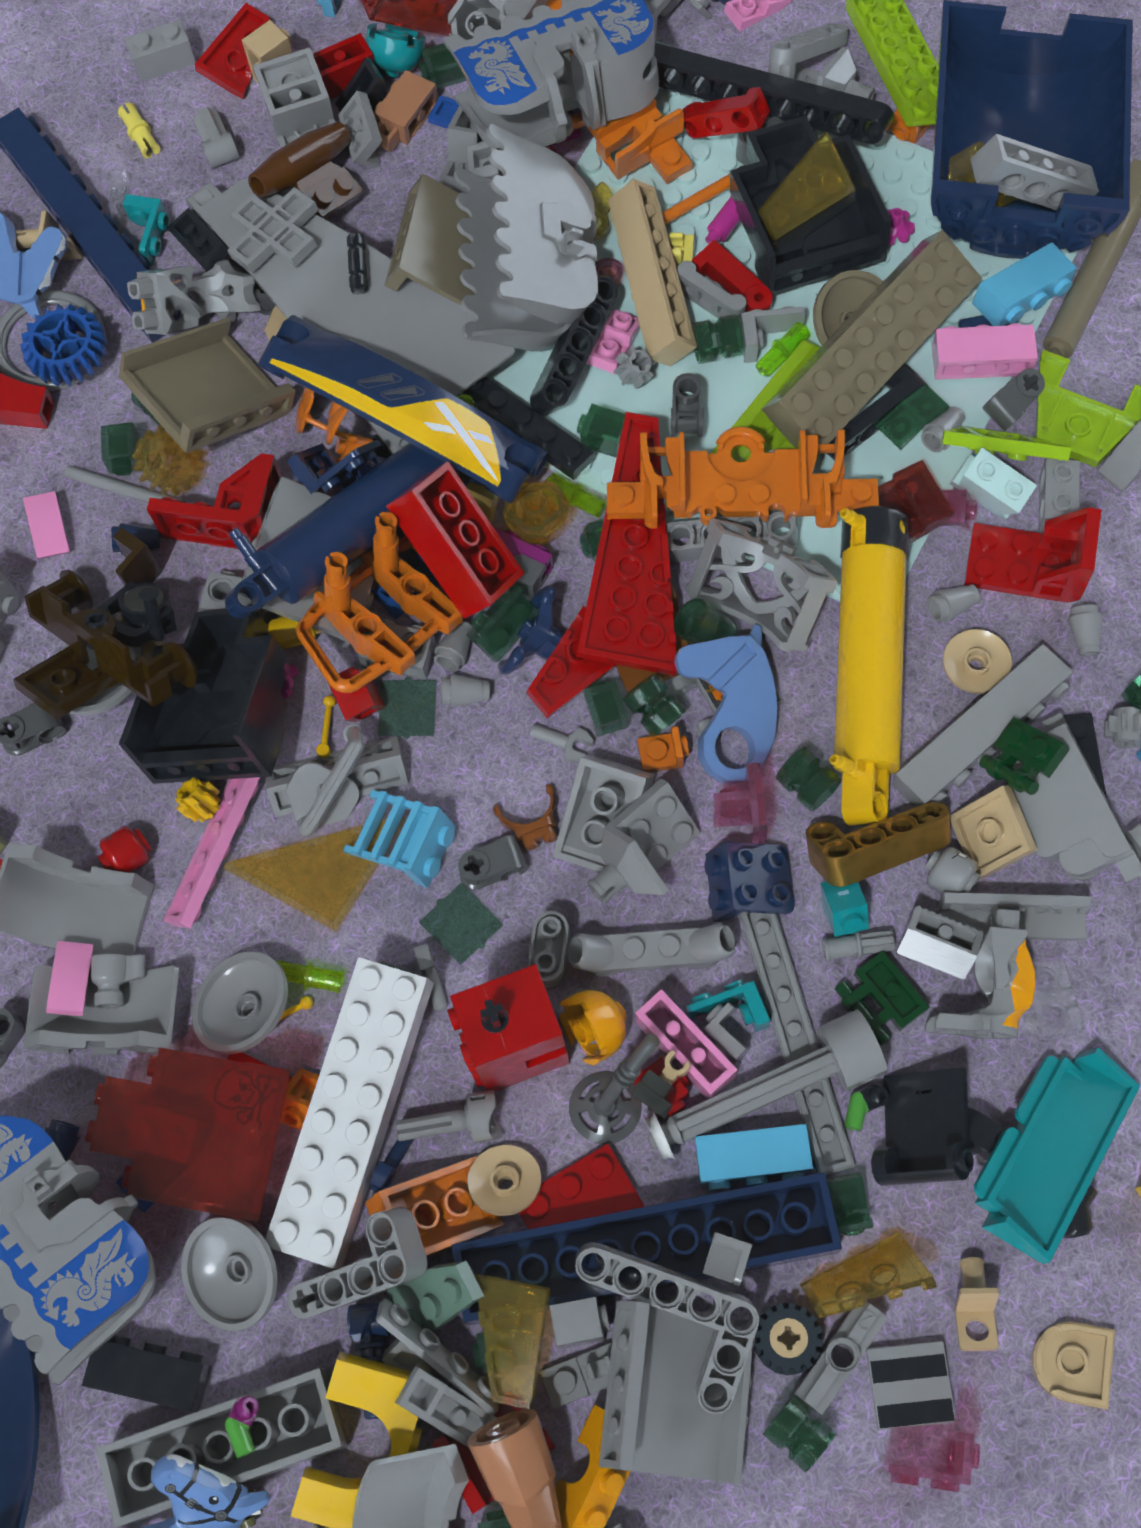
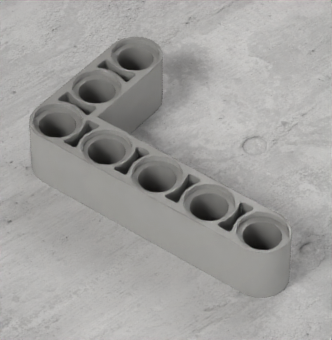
M777 449L771 450L768 453H774ZM773 509L769 512L768 522L763 521L760 517H717L720 520L752 528V531L756 532V537H761V539L768 542L770 537L773 536L794 547L798 540L797 516H792L787 522H784V514L779 509ZM700 519L666 523L670 563L699 560L708 536V531L706 530L708 525H704ZM781 527L790 529L787 534L782 536L774 534L775 530ZM687 537L690 539L685 545H675L679 538ZM718 546L714 559L722 558L721 546Z
M590 1242L581 1246L576 1253L575 1267L577 1274L585 1282L639 1302L650 1303V1306L714 1329L696 1382V1393L700 1405L708 1413L717 1415L727 1411L733 1403L759 1326L758 1311L751 1300L743 1295L600 1243ZM587 1254H599L604 1260L602 1268L595 1272H589L584 1269L582 1260ZM631 1266L638 1269L640 1272L638 1282L633 1285L623 1284L618 1278L623 1268ZM663 1280H671L677 1285V1290L671 1298H661L655 1293L658 1283ZM702 1293L709 1294L714 1299L712 1307L704 1312L697 1311L692 1306L695 1297ZM738 1307H745L750 1310L748 1321L742 1325H735L730 1322L731 1312ZM725 1345H732L738 1350L735 1359L728 1363L719 1361L717 1359L719 1349ZM710 1384H721L724 1386L725 1391L720 1399L713 1401L705 1398L704 1391Z

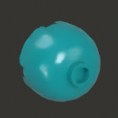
M372 23L367 27L366 43L373 53L376 67L382 69V74L388 77H399L400 73H404L405 70L411 71L420 63L426 37L423 35L417 38L418 31L407 27L386 24L385 29H377V23Z

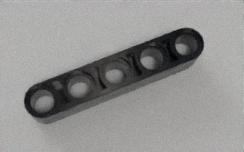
M601 276L598 278V293L601 298L598 294L596 295L595 300L579 318L573 321L568 330L557 340L530 396L532 409L542 416L550 415L568 401L619 295L618 286L610 277ZM572 342L576 345L577 349L573 347ZM559 367L564 371L565 375L560 372ZM546 393L551 396L552 401L548 399Z

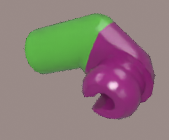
M250 1395L242 1396L235 1401L225 1421V1429L237 1459L256 1450L249 1434V1429L259 1411V1402Z

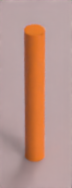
M730 174L662 212L665 225L729 189Z

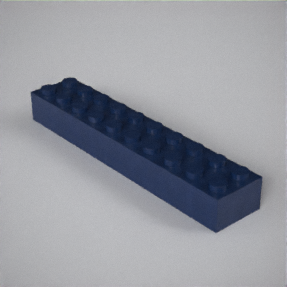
M825 1172L452 1244L454 1263L467 1261L484 1294V1297L462 1312L463 1321L467 1325H474L550 1310V1305L591 1297L602 1300L622 1296L587 1283L577 1274L575 1267L576 1253L581 1246L590 1242L600 1243L699 1280L711 1278L702 1275L715 1232L752 1244L745 1271L837 1254L842 1250V1245ZM597 1253L587 1254L582 1260V1266L589 1272L598 1271L604 1264L603 1258ZM628 1266L620 1271L618 1278L625 1285H633L638 1282L640 1272L635 1267ZM663 1280L658 1283L656 1289L676 1284L671 1280Z

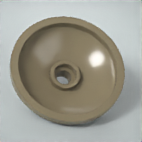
M850 270L832 277L822 286L813 307L814 330L821 346L883 282L880 278L869 272Z

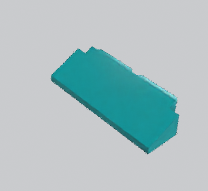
M1099 1047L1077 1054L1072 1062L1066 1056L1058 1059L1054 1056H1048L1042 1060L1015 1109V1117L1018 1121L1016 1128L1010 1127L1003 1131L974 1183V1192L978 1196L975 1204L989 1212L981 1228L1042 1264L1051 1262L1140 1088V1085Z

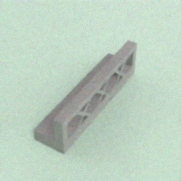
M397 736L364 744L363 752L348 775V778L357 784L359 796L370 794L371 790L381 791L408 784ZM343 750L332 752L327 758L317 756L274 767L272 776L266 777V791L275 818L293 813L286 787L296 769L305 762H317L333 769Z
M944 892L939 902V914L942 917L947 916L949 920L954 919L956 923L961 922L963 926L969 925L970 929L975 927L977 931L982 930L985 933L989 929V918L995 916L997 909L1020 911L1019 929L1028 931L1026 940L1085 941V914L1091 907V896Z

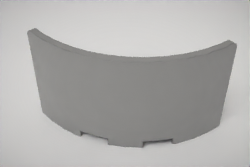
M8 843L0 869V932L55 950L57 941L94 944L93 956L99 954L135 955L154 884L135 873L113 871L92 866L90 872L72 867L73 860L53 854L36 845Z
M37 965L34 967L23 1049L70 1054V1049L87 1050V1048H93V1055H120V1049L135 1051L140 1055L171 1050L179 974L178 966L170 965L145 970V977L143 979L120 985V991L123 993V1007L110 1009L94 1007V993L98 991V987L91 980L90 970L83 1016L46 1013L53 966Z
M456 1444L372 1461L367 1467L358 1489L352 1528H449V1520L456 1519L462 1492L469 1482Z

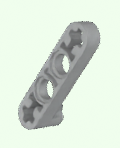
M828 23L771 43L768 72L794 79L796 63L847 45L849 27L843 24Z

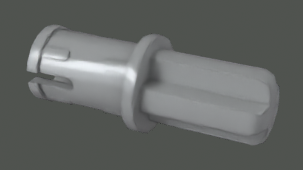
M885 930L863 934L856 932L848 936L823 938L825 961L853 956L862 959V955L876 954L882 951L891 952L895 950V937L892 931Z

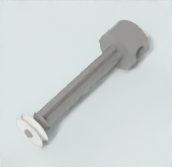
M857 1009L819 1026L817 1034L822 1048L675 1115H670L667 1122L662 1125L659 1124L653 1111V1115L650 1118L644 1117L650 1132L648 1135L649 1144L653 1148L657 1147L665 1165V1161L668 1158L675 1160L670 1145L674 1143L684 1145L685 1142L694 1139L695 1136H701L828 1077L836 1075L841 1086L847 1092L886 1074L888 1067L884 1055L863 1014Z

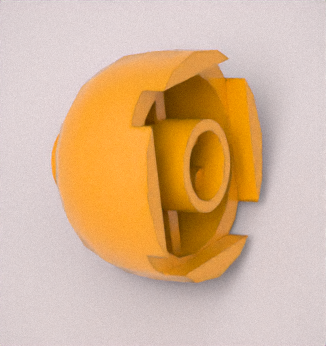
M585 990L560 1002L559 1006H564L565 1012L559 1014L562 1030L572 1047L575 1038L587 1055V1057L582 1059L586 1064L594 1066L619 1051L626 1036L625 1021L627 1015L624 1007L618 1001H614L609 995L601 991Z

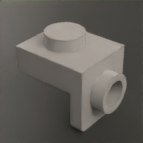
M729 1002L725 1006L718 1004L706 1017L709 1024L704 1030L716 1040L713 1044L727 1059L732 1056L736 1060H741L750 1049L724 1026L738 1009Z

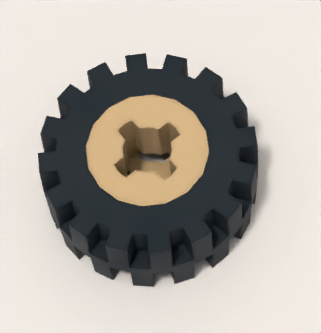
M781 1303L769 1308L760 1316L754 1347L758 1358L767 1368L782 1375H796L808 1370L819 1358L823 1347V1332L817 1322V1318L807 1308L795 1303Z

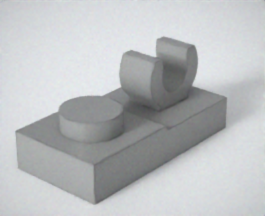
M611 1343L540 1371L553 1409L607 1388L612 1349Z

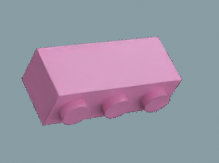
M1013 323L1008 326L978 325L976 327L964 328L947 326L936 329L932 342L935 380L1017 376L1025 369H1034L1038 359L1034 325Z
M662 989L635 1013V1023L646 1035L654 1034L659 1038L660 1044L658 1048L665 1055L672 1050L675 1051L676 1057L672 1060V1063L676 1067L682 1069L687 1061L691 1063V1069L685 1077L707 1100L717 1096L736 1078L738 1069Z

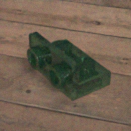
M520 585L511 586L487 611L482 610L470 623L472 628L466 634L494 662H499L520 638L517 636V633L526 619L532 620L535 616H538V610L521 594L524 589Z

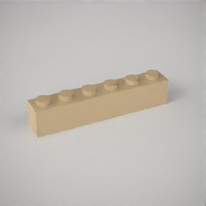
M632 179L608 199L611 218L614 222L618 245L621 249L625 265L624 269L628 277L631 297L636 308L638 324L641 328L647 354L651 360L671 367L697 348L656 189L651 185Z

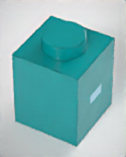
M827 882L820 883L823 909L834 937L869 929L868 904L858 882L843 887L832 886Z

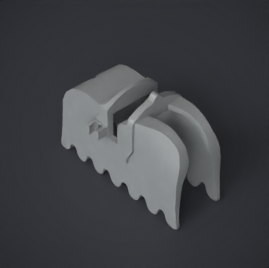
M491 123L487 128V135L492 142L501 147V150H493L489 154V161L503 173V176L496 175L489 179L457 167L454 171L456 182L468 191V193L461 192L458 194L455 200L456 205L470 217L461 218L457 222L458 231L471 241V244L463 243L459 247L458 253L473 268L464 269L460 273L459 278L462 284L474 292V295H466L462 299L461 305L465 312L471 314L476 322L468 321L463 326L462 334L468 340L495 343L532 352L546 350L590 306L598 292V277L595 267L597 251L596 245H593L597 230L594 199L581 176L559 154Z

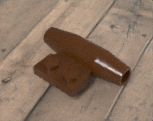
M335 122L303 134L272 153L248 177L251 190L261 198L295 186V188L315 201L319 209L315 214L323 219L328 218L359 198L364 191L345 167L341 168L331 162L351 141L349 130L340 122Z

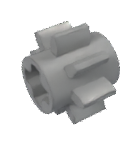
M630 346L625 353L621 352L615 358L620 365L614 370V373L618 374L623 386L625 384H633L634 388L638 389L643 384V381L648 382L654 376L649 370L655 364V361L651 360L646 349L643 351L636 350L634 346Z
M1134 707L1115 709L1113 716L1109 715L1108 721H1105V737H1114V746L1118 748L1130 749L1140 746L1141 711Z

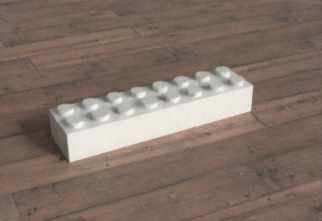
M358 957L265 1239L271 1249L332 1269L343 1267L369 1188V1181L377 1163L434 985L428 978Z

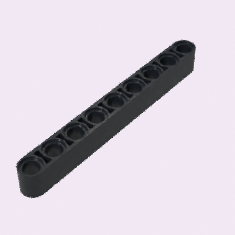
M655 43L654 56L657 59L659 87L713 101L746 95L749 89L760 87L770 108L768 117H777L780 120L787 121L807 116L812 129L838 136L849 134L851 139L868 144L878 143L894 121L892 108L880 101Z

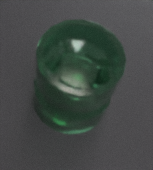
M736 314L718 317L716 323H712L709 319L691 323L697 344L694 353L698 364L714 362L719 355H722L725 359L743 356V336ZM712 333L716 334L718 346L713 347Z
M695 598L686 602L677 612L674 620L676 635L690 645L737 636L736 623L703 599Z
M657 672L648 676L622 698L633 714H641L640 722L652 737L668 728L686 711L675 695L667 694L668 686Z
M805 746L795 752L785 762L775 779L789 792L796 791L797 800L810 812H814L834 794L840 786L842 779L829 767L821 768L819 766L821 760Z
M793 1395L769 1424L763 1435L778 1449L787 1447L789 1449L788 1458L806 1473L827 1449L837 1435V1432L821 1418L815 1420L810 1418L811 1409L797 1396Z

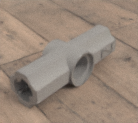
M859 1298L834 1336L824 1346L821 1355L805 1376L794 1395L822 1416L850 1373L858 1367L861 1357L888 1318L871 1303ZM836 1345H842L849 1350L850 1361L844 1368L836 1366L832 1361L831 1352Z

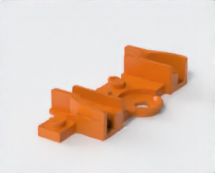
M549 0L545 6L550 7L552 10H558L562 7V0ZM570 48L569 51L571 56L572 54H574V52ZM654 98L650 105L639 112L607 121L606 126L594 130L591 127H587L596 139V152L617 180L648 162L652 164L666 184L692 170V161L674 139L675 136L684 131V112L680 108L661 118L663 115L656 108L657 101ZM582 112L578 114L568 113L572 119L573 129L586 126L582 119ZM634 141L630 145H628L627 147H625L624 149L615 154V162L612 160V158L610 157V153L628 144L629 142Z
M734 427L726 430L719 436L716 444H719L716 454H708V451H685L684 432H679V437H665V447H648L647 433H640L641 482L607 483V519H645V525L648 528H657V499H666V507L673 511L674 518H692L696 513L700 512V521L704 525H708L711 518L717 519V512L724 517H760L763 521L768 522L769 512L773 509H779L784 514V522H787L792 516H815V523L818 527L833 528L837 524V512L840 516V512L844 508L854 510L860 507L879 506L878 479H844L845 430H837L835 444H818V435H805V430H800L797 449H777L774 453H764L763 443L766 441L760 433L748 427ZM736 446H745L750 450L751 456L745 462H737L731 457L732 449ZM817 453H834L835 462L829 473H813ZM649 456H666L671 476L657 475L654 472Z

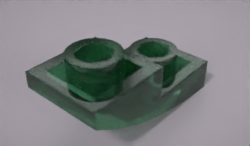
M926 384L898 405L876 427L901 451L926 424L950 407Z

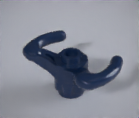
M547 585L541 588L529 603L530 608L538 610V616H535L532 620L526 619L517 633V636L521 638L520 646L514 648L507 661L502 660L499 662L498 669L501 674H511L518 668L523 659L535 654L547 661L564 635L563 631L552 626L551 603L556 595L554 587Z

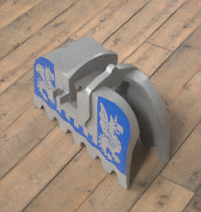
M562 0V7L558 10H552L545 5L535 7L532 11L533 17L529 20H523L517 15H510L503 20L504 26L499 30H495L489 25H480L475 28L474 37L469 40L462 38L460 35L445 37L443 39L444 45L459 64L472 90V93L469 91L457 93L455 100L468 116L481 139L487 145L501 149L487 135V128L492 123L517 136L545 147L565 141L566 137L573 132L572 119L567 111L580 108L586 127H591L594 130L606 126L607 121L629 116L650 105L658 94L659 76L657 59L654 56V20L645 1ZM570 48L574 52V54H572L571 56L569 51Z
M4 1115L0 1116V1309H3L5 1318L12 1322L11 1332L13 1336L18 1340H24L28 1349L32 1352H37L34 1362L38 1370L43 1374H49L54 1384L61 1385L90 1355L134 1319L147 1305L155 1287L156 1266L145 1242L135 1229L128 1224L133 1209L138 1205L137 1200L132 1194L125 1198L116 1197L108 1199L100 1205L96 1204L92 1199L88 1198L92 1195L99 1181V1173L95 1168L87 1165H75L71 1160L66 1162L52 1138L42 1127L26 1118ZM57 1204L56 1209L50 1210V1208Z

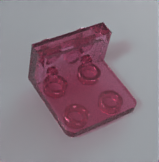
M949 1432L946 1473L893 1464H883L882 1472L891 1473L890 1482L919 1486V1478L930 1479V1488L959 1492L960 1484L971 1485L972 1469H978L980 1445L974 1443V1434Z

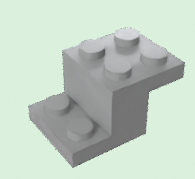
M310 47L253 65V70L264 97L269 119L280 148L309 131L335 123L330 98Z

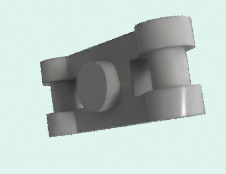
M681 262L678 265L677 272L683 295L728 326L739 328L741 313L746 310L745 297L740 294H729L719 283L710 281L696 272V266L693 262Z

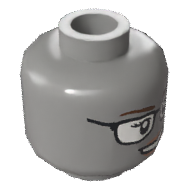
M953 847L947 848L942 854L935 851L925 866V869L930 872L927 877V884L942 895L944 892L970 893L981 876L977 873V862Z

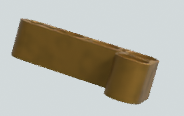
M938 802L920 805L846 835L830 822L813 823L808 826L805 832L810 864L827 883L836 887L851 885L942 849L951 842L949 809L946 805Z

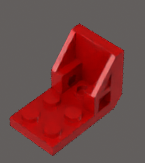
M261 453L220 483L214 507L204 502H194L191 504L179 502L171 497H163L162 499L149 498L147 511L162 538L238 549L229 532L239 528L251 543L257 538L273 491L283 476L275 456ZM234 502L241 504L238 508L231 507L229 509L230 505Z
M1087 507L1047 520L1041 533L974 523L964 586L973 584L979 589L1065 603L1079 601L1095 569L1102 509Z

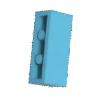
M1052 242L982 281L972 304L993 326L1016 323L1026 312L1032 309L1034 311L1040 309L1054 296H1063L1072 287L1073 283L1071 281L1077 267Z
M807 1124L695 1136L700 1186L708 1185L711 1192L729 1190L733 1182L745 1181L746 1187L766 1184L769 1178L782 1177L783 1180L811 1174L813 1170Z

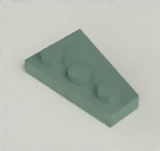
M467 1261L441 1264L427 1268L420 1278L386 1290L393 1305H401L407 1310L411 1319L422 1329L428 1328L434 1333L484 1297Z

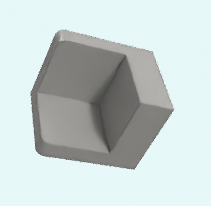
M715 1232L702 1275L739 1287L752 1244Z

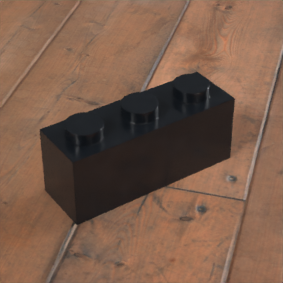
M114 1335L89 1357L81 1386L189 1412L200 1411L212 1367L202 1364V1355L181 1351L179 1358L165 1355L167 1347L145 1342L143 1350L129 1347L131 1339Z

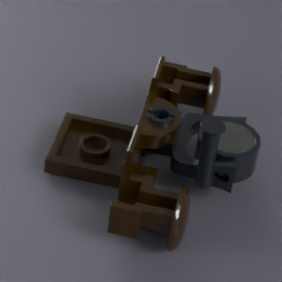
M67 569L60 572V579L46 587L43 585L24 596L29 617L69 646L15 677V687L56 720L119 682L154 707L173 695L171 686L177 682L187 687H193L198 681V671L195 662L190 654L177 643H164L162 647L163 652L150 660L141 654L136 656L135 660H132L130 657L129 647L126 645L139 647L150 640L162 641L165 638L164 635L177 630L169 593L159 584L147 582L135 584L130 581L107 601L92 609L93 597L90 589L76 572ZM75 607L80 610L74 614L71 613V609ZM121 612L123 623L115 619L112 614ZM87 646L95 651L98 667L93 671L85 665L89 662Z

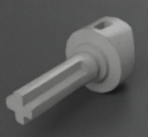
M494 1089L466 1094L467 1104H464L465 1110L457 1109L449 1112L397 1120L398 1140L405 1141L460 1132L468 1129L469 1134L472 1133L474 1143L502 1138L501 1125L492 1115L496 1107Z

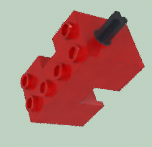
M536 964L450 996L453 1007L447 1009L454 1031L462 1029V1032L459 1033L462 1044L459 1046L477 1087L484 1085L486 1090L494 1089V1092L570 1064L563 1034Z

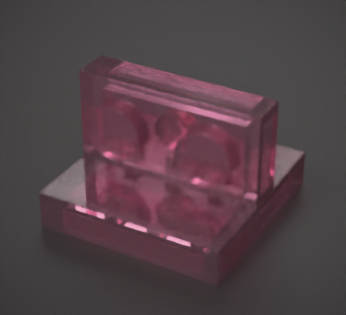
M761 763L746 764L744 791H741L740 788L730 787L720 790V793L713 794V828L748 825L749 842L765 845L768 828Z

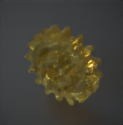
M158 426L155 433L150 429L147 430L143 438L140 437L135 445L137 449L132 454V458L138 461L133 469L134 471L143 472L139 480L140 482L149 480L151 482L149 490L151 491L158 486L161 488L162 495L165 496L169 489H172L174 495L178 496L182 488L187 492L190 491L194 485L193 483H197L202 476L199 472L202 471L205 464L198 460L203 456V451L194 450L185 453L174 439L165 432L162 426ZM172 455L173 457L170 460L171 463H169L168 466L165 467L164 464L167 461L166 459H168V457Z

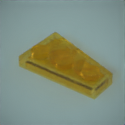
M828 132L820 136L758 210L772 239L780 238L855 191V187Z
M900 1232L800 1284L806 1299L819 1318L864 1307L867 1300L888 1295L889 1300L902 1297V1290L922 1285L925 1291L937 1287L933 1275Z
M475 1274L474 1277L484 1294V1297L478 1300L480 1308L478 1316L480 1327H483L486 1353L484 1354L492 1402L530 1410L534 1406L550 1288Z

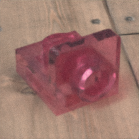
M934 491L947 513V517L934 526H961L963 530H971V520H976L977 502L972 500L968 491ZM926 494L925 523H934Z

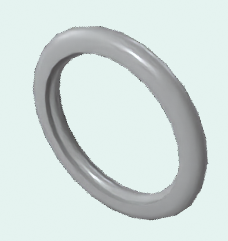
M47 290L39 296V307L57 304L68 306L71 303L77 310L82 306L88 313L92 312L96 316L98 322L102 324L106 336L104 320L99 311L88 300L74 293L61 290ZM13 304L0 317V373L28 384L47 387L49 393L70 387L65 381H62L59 386L53 384L52 381L46 384L41 378L22 374L10 363L5 347L7 336L15 322L27 313L21 305ZM74 379L72 381L71 386L80 381L78 379Z

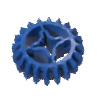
M71 303L66 309L57 304L54 311L45 307V314L43 316L35 314L36 322L26 323L28 332L21 333L23 343L20 346L24 357L23 360L32 374L40 377L46 384L52 381L53 384L59 386L62 381H65L71 387L74 379H78L83 383V376L87 373L94 376L93 367H102L101 358L107 356L105 347L108 346V341L102 324L98 322L92 312L88 313L82 306L76 310L75 306ZM79 331L86 334V338L80 337L76 332ZM43 352H48L52 359L43 357Z

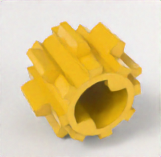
M195 777L191 778V780L182 783V786L176 792L177 798H175V801L179 804L176 809L193 822L198 820L205 822V820L213 818L216 811H219L221 807L219 805L221 799L217 796L220 791L209 781H200Z

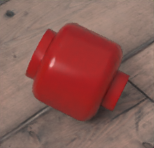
M122 826L100 840L99 846L102 853L97 858L104 869L133 873L148 863V853L152 849L137 827L132 830L128 826Z

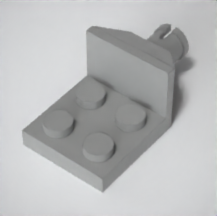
M843 46L822 71L811 70L796 63L794 76L796 80L868 99H873L875 93L874 87L866 86L854 80L857 70L848 48Z
M660 779L603 828L601 858L606 866L596 877L587 882V886L592 889V893L603 904L608 903L610 898L625 887L633 893L665 895L669 890L656 871L701 833L667 781Z

